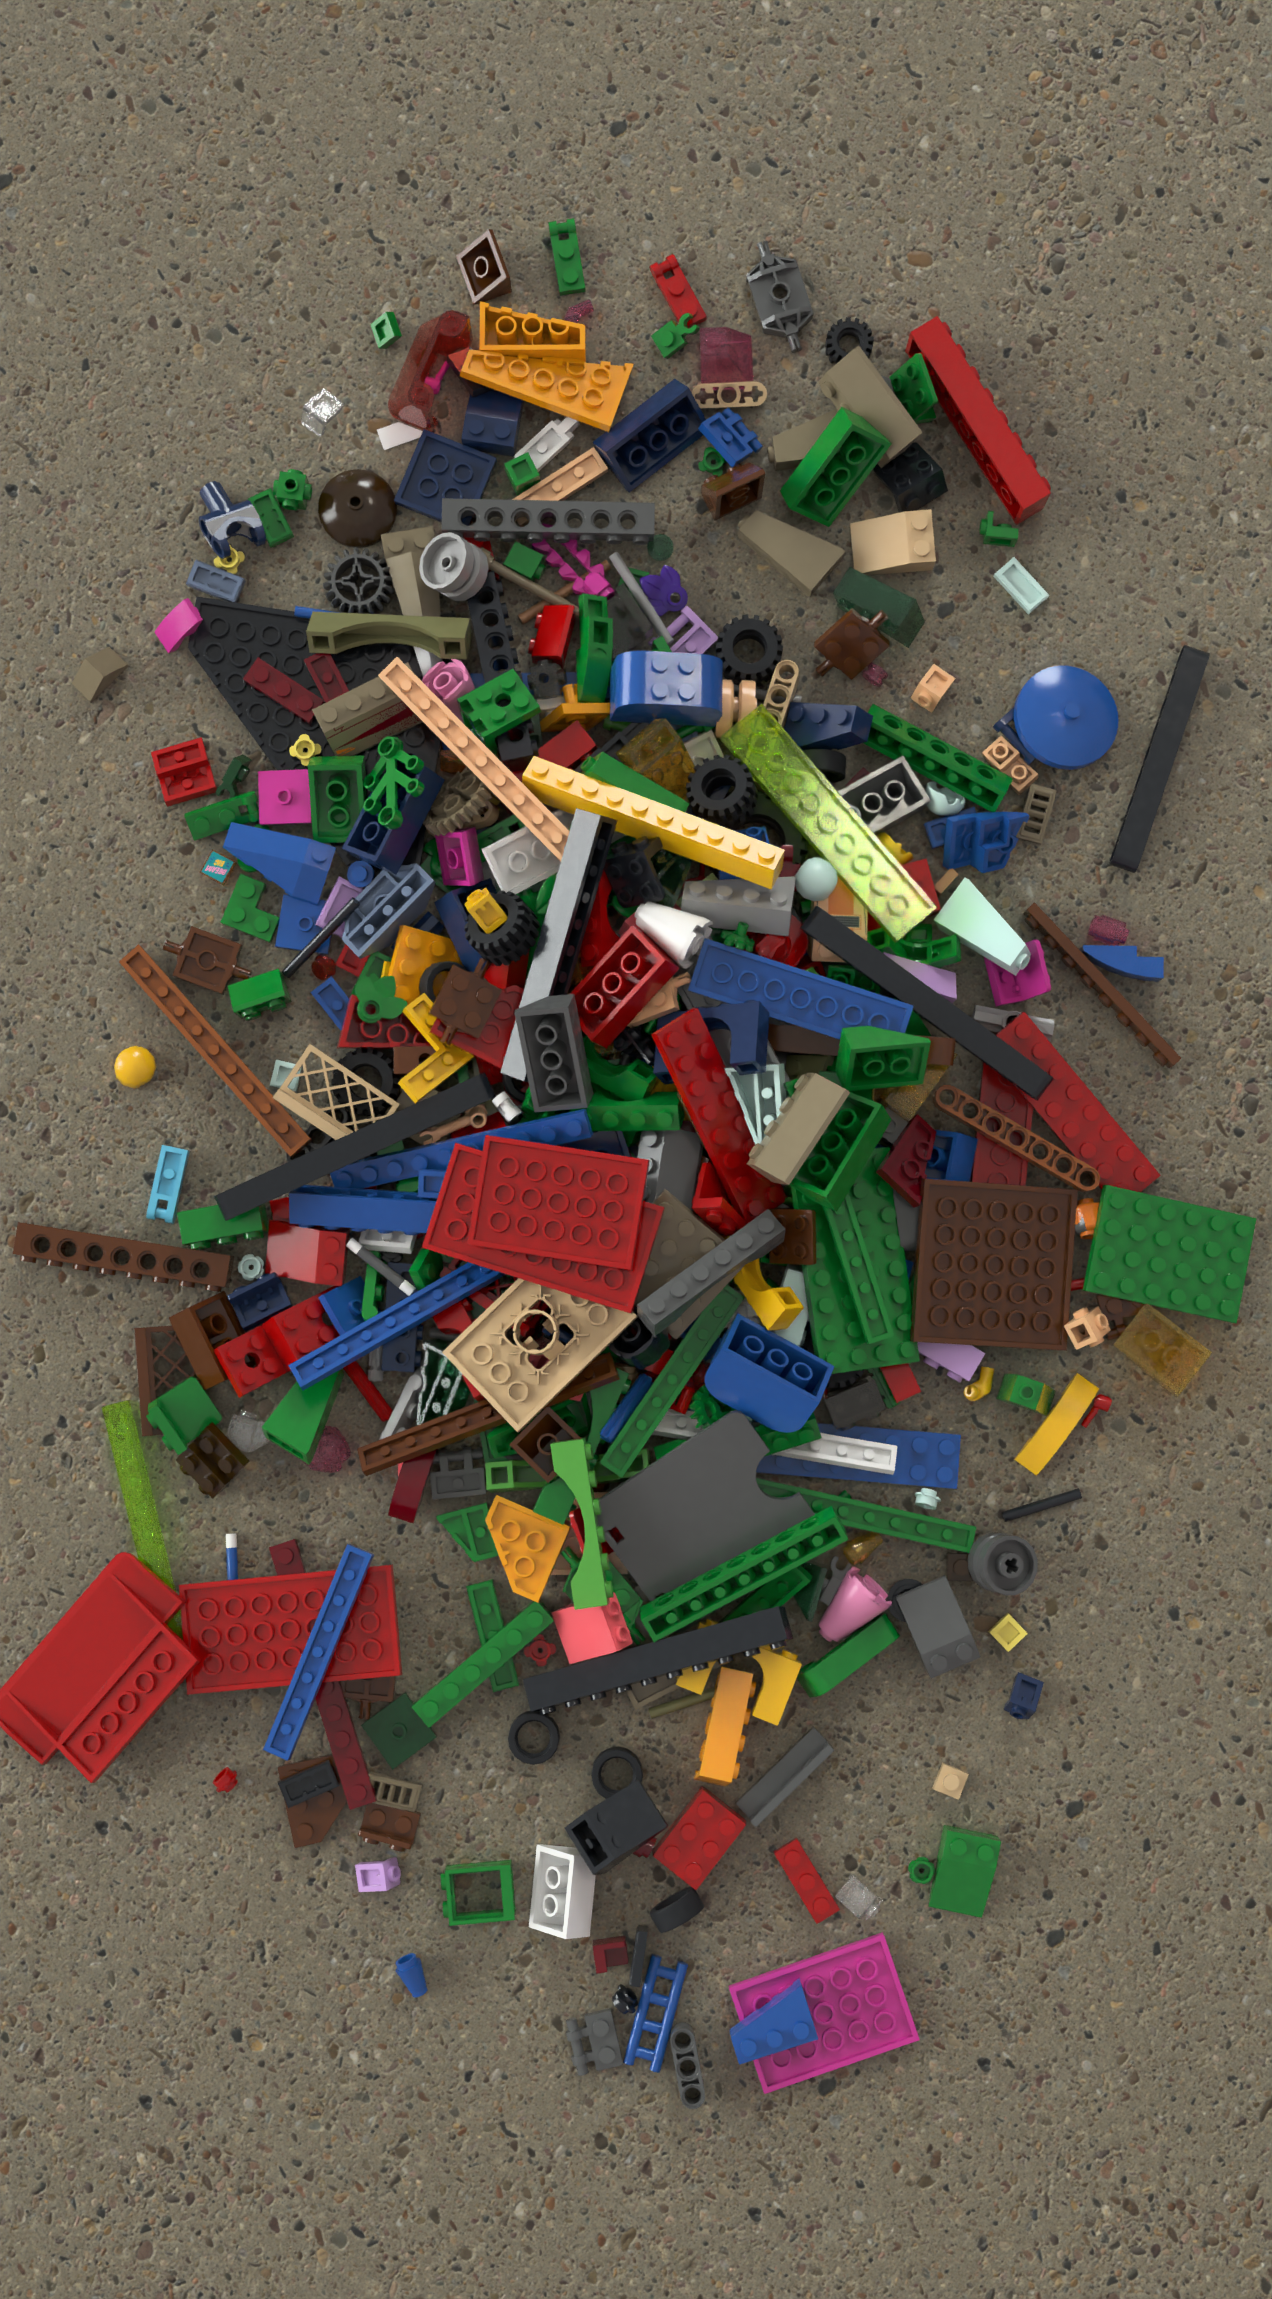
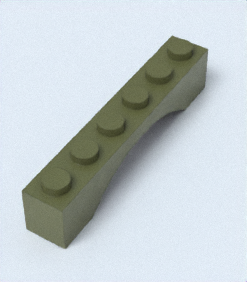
M313 611L306 630L310 653L337 654L361 645L398 643L422 648L440 659L467 660L472 642L470 618Z

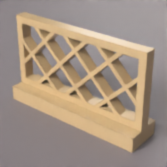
M311 1044L308 1045L280 1089L273 1096L275 1100L335 1140L354 1132L347 1127L348 1125L354 1124V1129L357 1131L358 1123L369 1121L374 1123L376 1120L394 1114L400 1103ZM311 1052L321 1058L323 1069L307 1071L306 1059ZM325 1061L334 1067L326 1068ZM303 1065L304 1073L297 1074ZM338 1069L343 1072L345 1084L330 1087L327 1071ZM324 1072L327 1088L311 1091L308 1075ZM305 1076L308 1091L296 1093L288 1088V1086L295 1077ZM348 1076L356 1082L349 1083ZM361 1084L366 1088L368 1099L353 1102L350 1086ZM346 1087L349 1103L334 1106L331 1090ZM328 1091L330 1107L318 1108L315 1106L312 1094ZM370 1091L379 1097L371 1098ZM309 1094L310 1102L303 1098L302 1095ZM383 1099L392 1105L386 1115L375 1117L372 1101ZM369 1102L372 1118L356 1121L353 1105ZM350 1106L353 1122L342 1124L336 1119L335 1108ZM331 1109L332 1116H330L324 1111Z

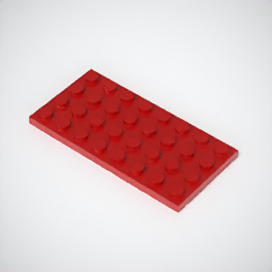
M455 1143L422 1248L632 1314L665 1207L643 1201L632 1271L468 1245L467 1241L483 1151Z
M393 1564L369 1567L322 1683L402 1675ZM336 1570L179 1585V1596L186 1601L181 1608L183 1641L201 1659L199 1664L186 1677L187 1695L289 1686Z

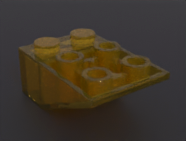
M666 718L654 719L615 754L624 765L678 797L685 799L687 797L686 793H688L686 783L690 782L688 779L689 774L695 773V765L682 739Z

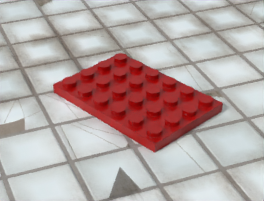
M485 1135L467 1244L632 1271L650 1161L641 1158Z

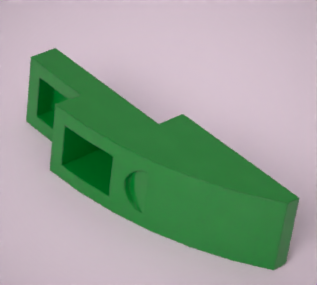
M583 593L578 597L580 648L576 651L578 702L604 703L612 662L613 618H608L607 597Z

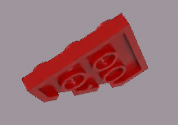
M517 985L502 989L479 1038L476 1039L466 1033L456 1032L451 1044L501 1070L510 1041L511 1031L516 1020L514 1012L519 1007L524 989ZM436 1018L429 1033L441 1039L446 1026Z

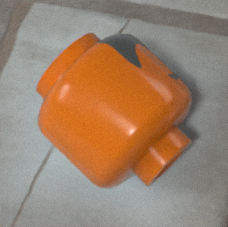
M1092 1198L1078 1200L1075 1234L1079 1235L1080 1239H1093L1099 1203H1095Z

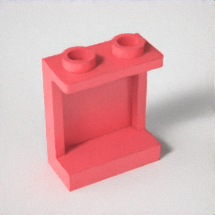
M613 1592V1597L609 1598V1604L605 1606L575 1610L574 1603L552 1612L569 1664L614 1653L633 1643L615 1592Z

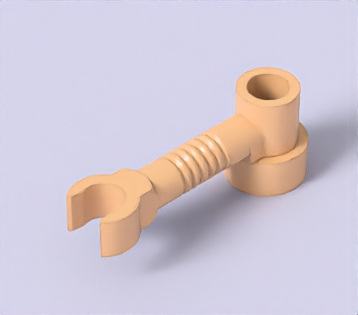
M482 1103L465 1111V1116L439 1127L427 1128L419 1132L420 1137L426 1134L432 1136L431 1139L424 1141L423 1144L435 1143L441 1137L469 1125L475 1128L483 1127L486 1124L487 1118L486 1107Z

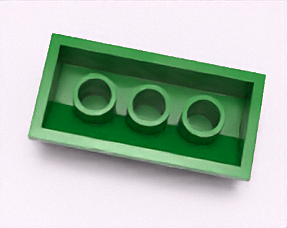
M841 407L781 488L780 493L789 509L830 527L892 443L862 416Z
M850 1092L789 1185L812 1201L838 1211L892 1120L883 1105Z

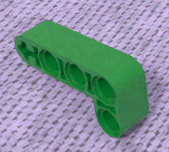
M882 1613L819 1660L812 1661L802 1667L798 1673L797 1680L810 1698L821 1696L900 1637V1634L887 1615Z

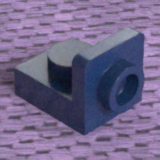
M1018 1672L1004 1710L1010 1712V1715L1014 1718L1029 1719L1036 1712L1044 1682Z

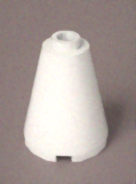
M650 901L646 904H640L634 915L636 925L679 966L685 969L694 963L690 959L694 954L700 955L704 939H709L712 933V929L708 926L712 925L713 922L709 919Z

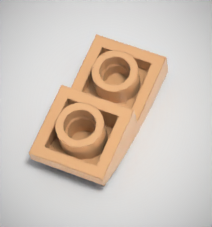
M1002 736L982 752V756L993 768L1013 778L1010 787L1018 795L1038 779V773L1025 763L1020 757V753Z

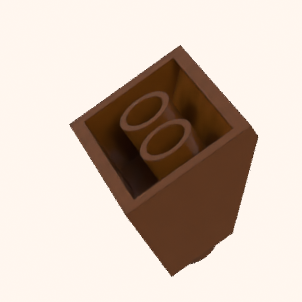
M222 1291L169 1317L204 1390L228 1379L213 1350L245 1334L225 1291ZM250 1355L245 1356L244 1360L248 1367L251 1368L256 1365L254 1357Z

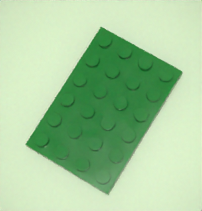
M1103 1185L1082 1291L1237 1323L1257 1218Z

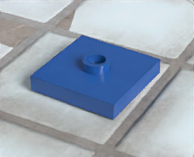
M283 894L275 947L301 951L323 929L315 924L326 900L319 899L318 905H314ZM332 935L314 953L329 955Z
M361 1276L318 1297L339 1335L365 1322L362 1317L365 1283Z

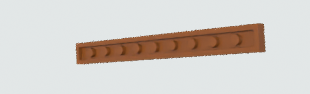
M139 944L119 961L291 1158L312 1141L301 1126L273 1098L270 1091Z

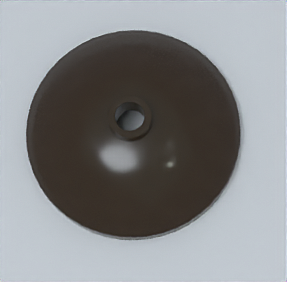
M361 469L344 471L333 477L321 492L318 503L321 524L333 540L344 546L363 548L374 545L381 541V534H387L391 531L397 516V504L394 503L395 495L390 485L382 477L371 471ZM357 499L361 502L358 506H352V501Z

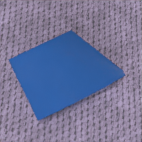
M982 812L948 817L942 866L949 870L971 865L981 873L1003 869L1010 858V852L1015 848L1019 840L1016 835L1023 822H1028L1029 815L1023 812Z

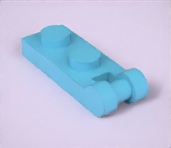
M162 1145L148 1204L147 1219L155 1220L160 1218L165 1219L166 1223L174 1224L189 1150ZM160 1199L168 1201L167 1209L159 1207Z

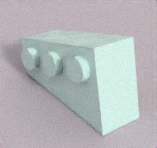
M784 1063L766 1064V1072L739 1075L733 1067L724 1068L734 1088L737 1101L739 1100L755 1145L761 1143L765 1137V1128L772 1120L775 1121L781 1113L779 1108L786 1099V1091L783 1084L785 1083Z
M787 1264L780 1287H791L804 1308L787 1329L772 1330L771 1332L800 1347L803 1346L807 1333L804 1330L806 1322L810 1321L803 1270L800 1265Z

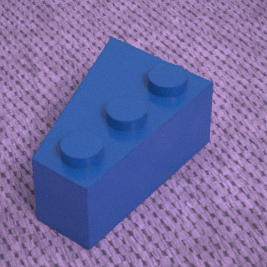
M800 1978L794 1981L786 1990L775 1995L771 2001L759 2010L756 2009L730 2029V2036L739 2065L818 2040Z

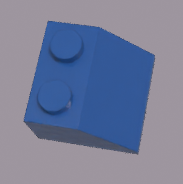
M935 1130L936 1136L931 1159L927 1161L925 1169L926 1179L969 1182L978 1139L958 1132Z

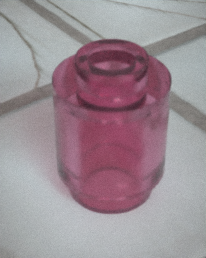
M1103 914L1101 916L1094 915L1087 935L1093 936V940L1110 946H1119L1120 943L1125 944L1129 929L1125 928L1126 922Z

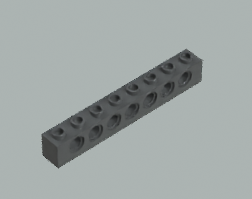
M442 498V533L452 532L462 538H474L475 541L486 542L490 538H500L503 542L527 539L528 542L539 543L543 539H553L556 543L580 540L584 544H593L596 540H606L608 544H621L622 541H633V544L646 545L649 541H654L655 503ZM467 516H472L476 519V522L471 526H466L462 523V520ZM492 517H500L503 520L499 526H491L488 523ZM520 517H525L529 520V523L524 527H519L515 524V521ZM545 518H552L556 523L548 528L544 527L541 522ZM573 518H577L582 522V525L578 528H572L568 525V522ZM598 519H605L609 524L606 528L600 529L594 523ZM629 519L635 523V526L631 529H625L621 526V522Z

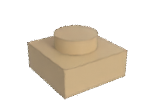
M942 1762L932 1788L959 1800L969 1774Z

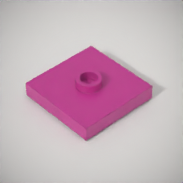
M308 769L258 771L260 825L312 824Z

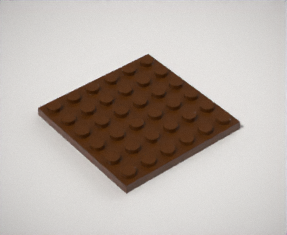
M921 1178L920 1196H922L919 1205L910 1341L1067 1351L1068 1333L1064 1325L1069 1322L1078 1190Z

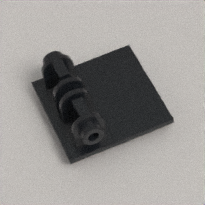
M626 1026L614 1039V1048L636 1059L641 1060L644 1058L648 1064L654 1066L655 1042L651 1035L647 1032L641 1033L634 1026L631 1028Z

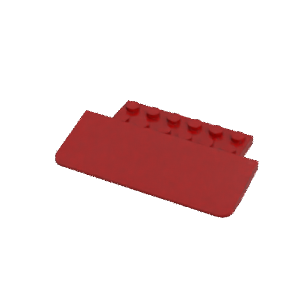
M128 1552L117 1554L0 1689V1727L41 1765L47 1764L56 1752L60 1750L90 1783H96L201 1661L167 1625L186 1601L133 1554Z

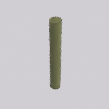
M715 1687L703 1690L702 1695L694 1693L648 1708L651 1718L653 1719L711 1700L714 1697Z

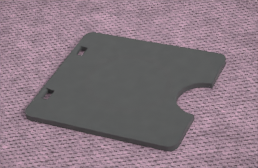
M734 1410L599 1498L601 1515H597L598 1525L604 1527L605 1540L650 1601L656 1599V1596L662 1592L665 1594L815 1515L800 1492L789 1497H774L768 1495L759 1487L756 1481V1470L761 1459L770 1450L746 1415L741 1411ZM615 1526L623 1536L618 1542L615 1541L608 1531ZM720 1608L680 1628L675 1632L683 1633L687 1631L688 1629H690L691 1627H693L709 1615L713 1614Z

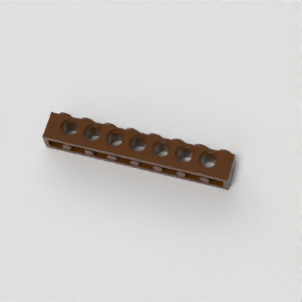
M18 1222L13 1254L21 1255L20 1261L36 1263L37 1258L47 1259L46 1265L62 1267L63 1262L73 1263V1269L89 1271L90 1266L99 1267V1273L115 1275L116 1270L126 1272V1277L141 1280L142 1275L153 1276V1282L168 1284L169 1279L179 1280V1286L195 1288V1283L206 1284L205 1290L221 1292L222 1287L229 1288L234 1256L21 1222ZM43 1238H47L50 1242V1247L45 1253H42L38 1246ZM70 1242L76 1245V1253L72 1257H68L65 1253V1247ZM96 1246H100L103 1250V1256L98 1261H94L91 1256V1252ZM123 1250H126L130 1256L128 1263L125 1265H121L118 1262V1254ZM152 1254L156 1258V1265L148 1270L144 1265V1259ZM178 1258L182 1261L183 1268L179 1273L175 1274L171 1271L170 1265L174 1259ZM205 1262L209 1266V1273L206 1277L201 1278L197 1274V1267Z

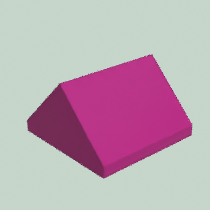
M476 827L455 829L452 834L448 831L445 836L442 834L439 836L435 835L443 885L472 886L484 880Z

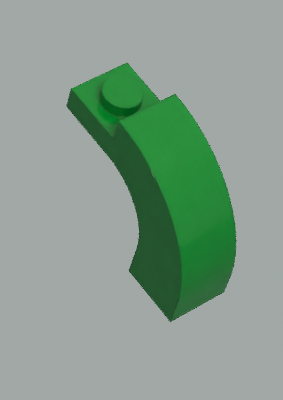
M890 925L867 932V942L882 953H889L937 968L961 961L960 939L956 934L931 942L912 943L899 938Z

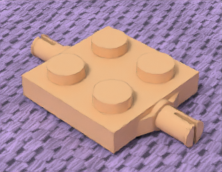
M685 972L676 977L672 976L627 1026L636 1027L680 1010L677 1001V989L691 982L690 974Z

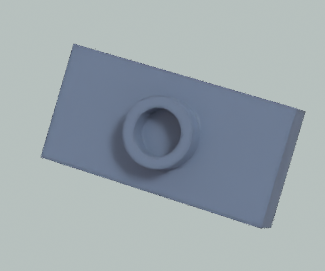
M195 560L186 585L224 601L237 603L246 581L242 577Z

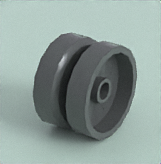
M989 1532L979 1537L972 1545L968 1555V1570L971 1578L979 1587L1002 1595H1017L1026 1591L1033 1583L1038 1571V1559L1034 1548L1026 1540L1002 1532Z

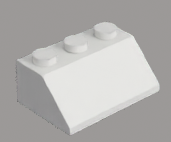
M537 1845L529 1919L530 1928L564 1939L590 1937L596 1875L592 1874L577 1848Z

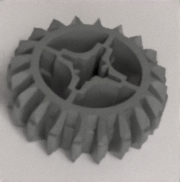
M354 547V554L349 555L348 550H344L345 557L342 559L340 556L335 555L334 558L337 564L328 563L327 566L332 572L324 573V578L328 581L323 583L324 589L329 590L325 596L328 600H332L331 606L333 608L339 607L340 613L348 611V613L358 612L364 614V612H369V614H374V608L382 612L384 609L381 602L390 603V598L386 594H394V589L389 586L393 583L392 577L389 574L390 567H385V558L378 560V552H374L369 556L368 548H364L362 554H360L357 547ZM362 565L371 567L379 576L373 577V574L363 573ZM353 566L351 574L339 580L341 575ZM358 573L363 582L361 583L360 593L355 585L356 580H358ZM376 587H379L371 598L365 600L367 592L376 590ZM338 590L354 593L356 602L344 598Z

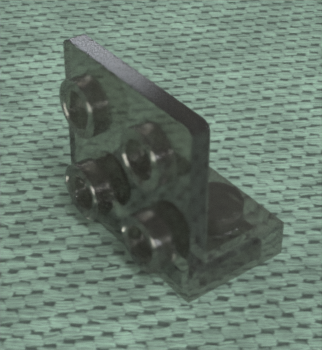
M623 583L616 587L615 596L607 601L608 618H613L612 661L615 660L617 655L629 651L653 635L652 625L625 584Z

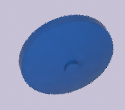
M1053 666L1036 673L1022 687L1015 701L1014 724L1020 741L1036 759L1054 768L1074 770L1095 763L1109 750L1118 730V711L1111 693L1094 675L1077 667Z

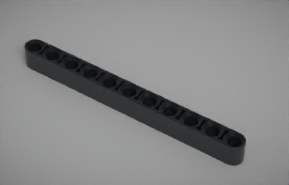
M815 906L800 927L806 934L898 1001L913 1005L912 1011L949 1038H955L957 1044L1033 1099L1038 1101L1054 1078L820 907Z
M481 1073L214 1196L225 1221L493 1099L496 1095L486 1073Z

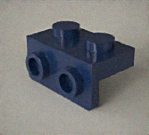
M275 1272L264 1274L257 1281L247 1286H240L227 1296L245 1332L265 1323L271 1317L293 1306L282 1280Z

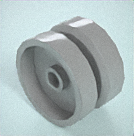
M452 532L442 533L434 537L425 547L420 558L419 571L421 579L430 588L452 600L465 601L473 597L482 588L487 578L488 561L487 556L479 547Z

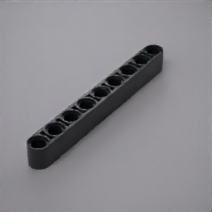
M1184 645L1180 652L1109 865L1135 873L1139 866L1210 653Z

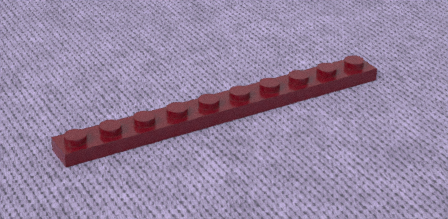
M296 1539L269 1547L277 1575L307 1573ZM340 1681L323 1682L315 1699L349 1809L352 1810L376 1802L377 1798Z

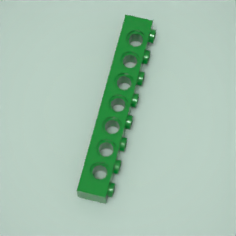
M830 1506L639 1607L641 1621L653 1642H656L849 1540L845 1527L833 1506Z

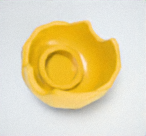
M881 832L875 836L873 841L874 853L885 867L891 869L907 864L914 859L911 852L907 853L901 848L902 844L895 843L886 832Z
M132 1046L124 1049L116 1058L114 1066L115 1075L123 1086L138 1088L152 1079L156 1070L154 1056L148 1049Z

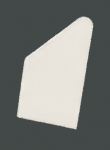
M400 422L377 429L384 450L420 438L423 432Z

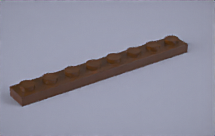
M1035 902L1023 913L1026 916L1024 920L1033 930L1038 929L1045 936L1043 941L1052 950L1056 948L1062 955L1061 960L1070 969L1075 968L1081 975L1079 977L1081 982L1089 989L1093 987L1099 994V1001L1105 1007H1111L1118 1014L1116 1015L1117 1020L1124 1027L1127 1028L1129 1026L1136 1033L1134 1037L1143 1047L1148 1046L1154 1052L1152 1056L1157 1063L1163 1067L1166 1065L1170 1068L1181 1059Z

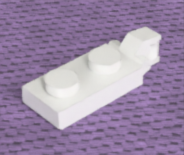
M566 417L562 422L559 419L552 420L515 454L514 459L528 452L539 472L574 438L572 432L580 425L579 421Z

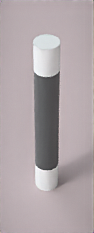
M351 1238L347 1243L346 1247L408 1296L415 1291L416 1288L354 1238Z

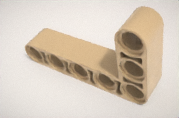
M783 660L777 664L743 764H746L749 771L758 769L762 772L760 776L753 778L757 790L807 804L814 801L817 796L816 778L809 773L772 763L787 720L790 703L793 702L799 684L798 666L791 660ZM784 672H791L794 675L788 680L780 677ZM776 696H782L786 699L781 704H776L772 700ZM769 720H774L778 723L774 728H767L764 724ZM763 744L767 745L770 749L765 753H759L756 751V748ZM779 776L787 779L783 785H776L773 780ZM802 784H809L812 790L803 793L798 788Z

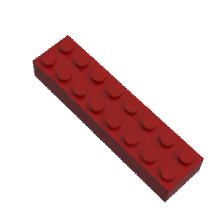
M936 316L910 332L905 352L909 358H912L917 353L922 354L940 407L1011 518L1018 525L1043 510L1051 494L1050 484L1044 476L1041 477L1037 472V465L1030 454L1026 455L1021 447L1022 441L1016 432L1012 433L1005 413L1002 410L998 411L994 405V397L988 388L984 389L980 383V376L976 368L969 366L962 346L960 344L956 345L951 338L952 333L947 323L941 322L939 317Z

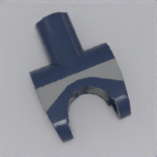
M212 481L201 488L200 496L210 513L199 516V525L208 544L221 559L231 555L227 540L232 536H244L251 542H254L256 546L266 543L262 522L249 500L233 505L220 482Z

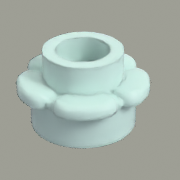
M247 1254L239 1262L238 1271L245 1280L252 1281L254 1278L258 1279L264 1273V1262L259 1256L255 1257L253 1254ZM250 1265L254 1266L253 1270L249 1269Z
M921 1488V1492L915 1493V1505L925 1509L935 1510L937 1503L941 1502V1499L936 1497V1491L928 1488Z

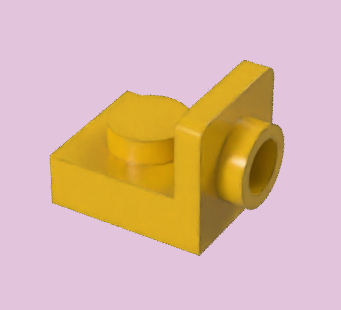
M487 888L483 890L477 889L467 897L468 901L465 903L468 912L486 934H490L507 921L508 916L491 896Z

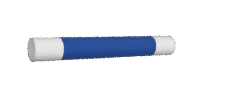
M236 1533L226 1534L227 1580L238 1579Z

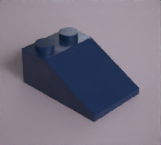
M492 390L476 397L470 395L461 437L462 444L481 452L514 457L524 400L497 390Z

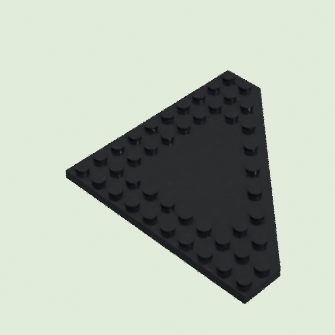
M196 596L195 607L198 609L203 620L194 634L190 635L188 649L276 770L308 769V766H303L301 760L297 757H292L289 752L290 747L294 746L302 734L308 735L314 744L321 746V753L314 757L335 756L316 717L311 724L307 723L243 680L255 660L259 657L323 699L304 662V659L316 654L309 652L306 630L310 619L295 617L294 611ZM374 643L331 654L349 691L379 677L378 675L396 657L404 664L408 662L413 673L421 681L423 679L414 647L411 645ZM442 659L445 664L453 662L451 659ZM424 722L394 736L403 742L404 752L411 756L416 755L423 760L426 767L436 773L441 740ZM378 745L356 755L365 756L366 776L371 773L381 758L378 753ZM304 748V749H303V752H307V751H308L307 748ZM366 789V799L371 793L368 789ZM422 824L402 865L417 863L421 866L427 831L424 824ZM345 842L330 843L333 847H336L335 851L348 868L352 863L360 861L342 849ZM372 866L375 878L382 869Z

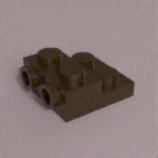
M213 1422L176 1459L180 1464L181 1472L191 1476L199 1484V1490L203 1494L209 1495L212 1499L223 1491L250 1462Z

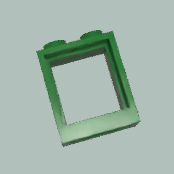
M512 1859L447 1865L445 1873H441V1889L447 1891V1901H443L444 1918H449V1926L515 1920L516 1908ZM500 1871L503 1909L457 1913L455 1874Z

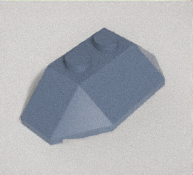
M417 863L401 865L396 875L382 870L355 898L359 901L360 906L345 920L344 933L342 935L343 942L360 959L389 947L397 939L399 926H409L426 909L436 882Z

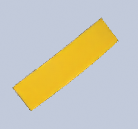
M1076 1373L1062 1392L1061 1398L1032 1438L1028 1439L1014 1460L1037 1476L1074 1429L1099 1388Z

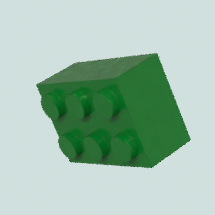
M265 1203L225 1221L218 1205L177 1212L182 1245L190 1246L191 1249L195 1250L211 1248V1243L213 1242L221 1245L238 1243L237 1238L244 1237L248 1241L264 1238L263 1233H267L269 1229Z

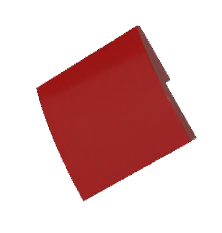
M202 737L151 752L156 775L160 781L167 807L216 793L217 786Z

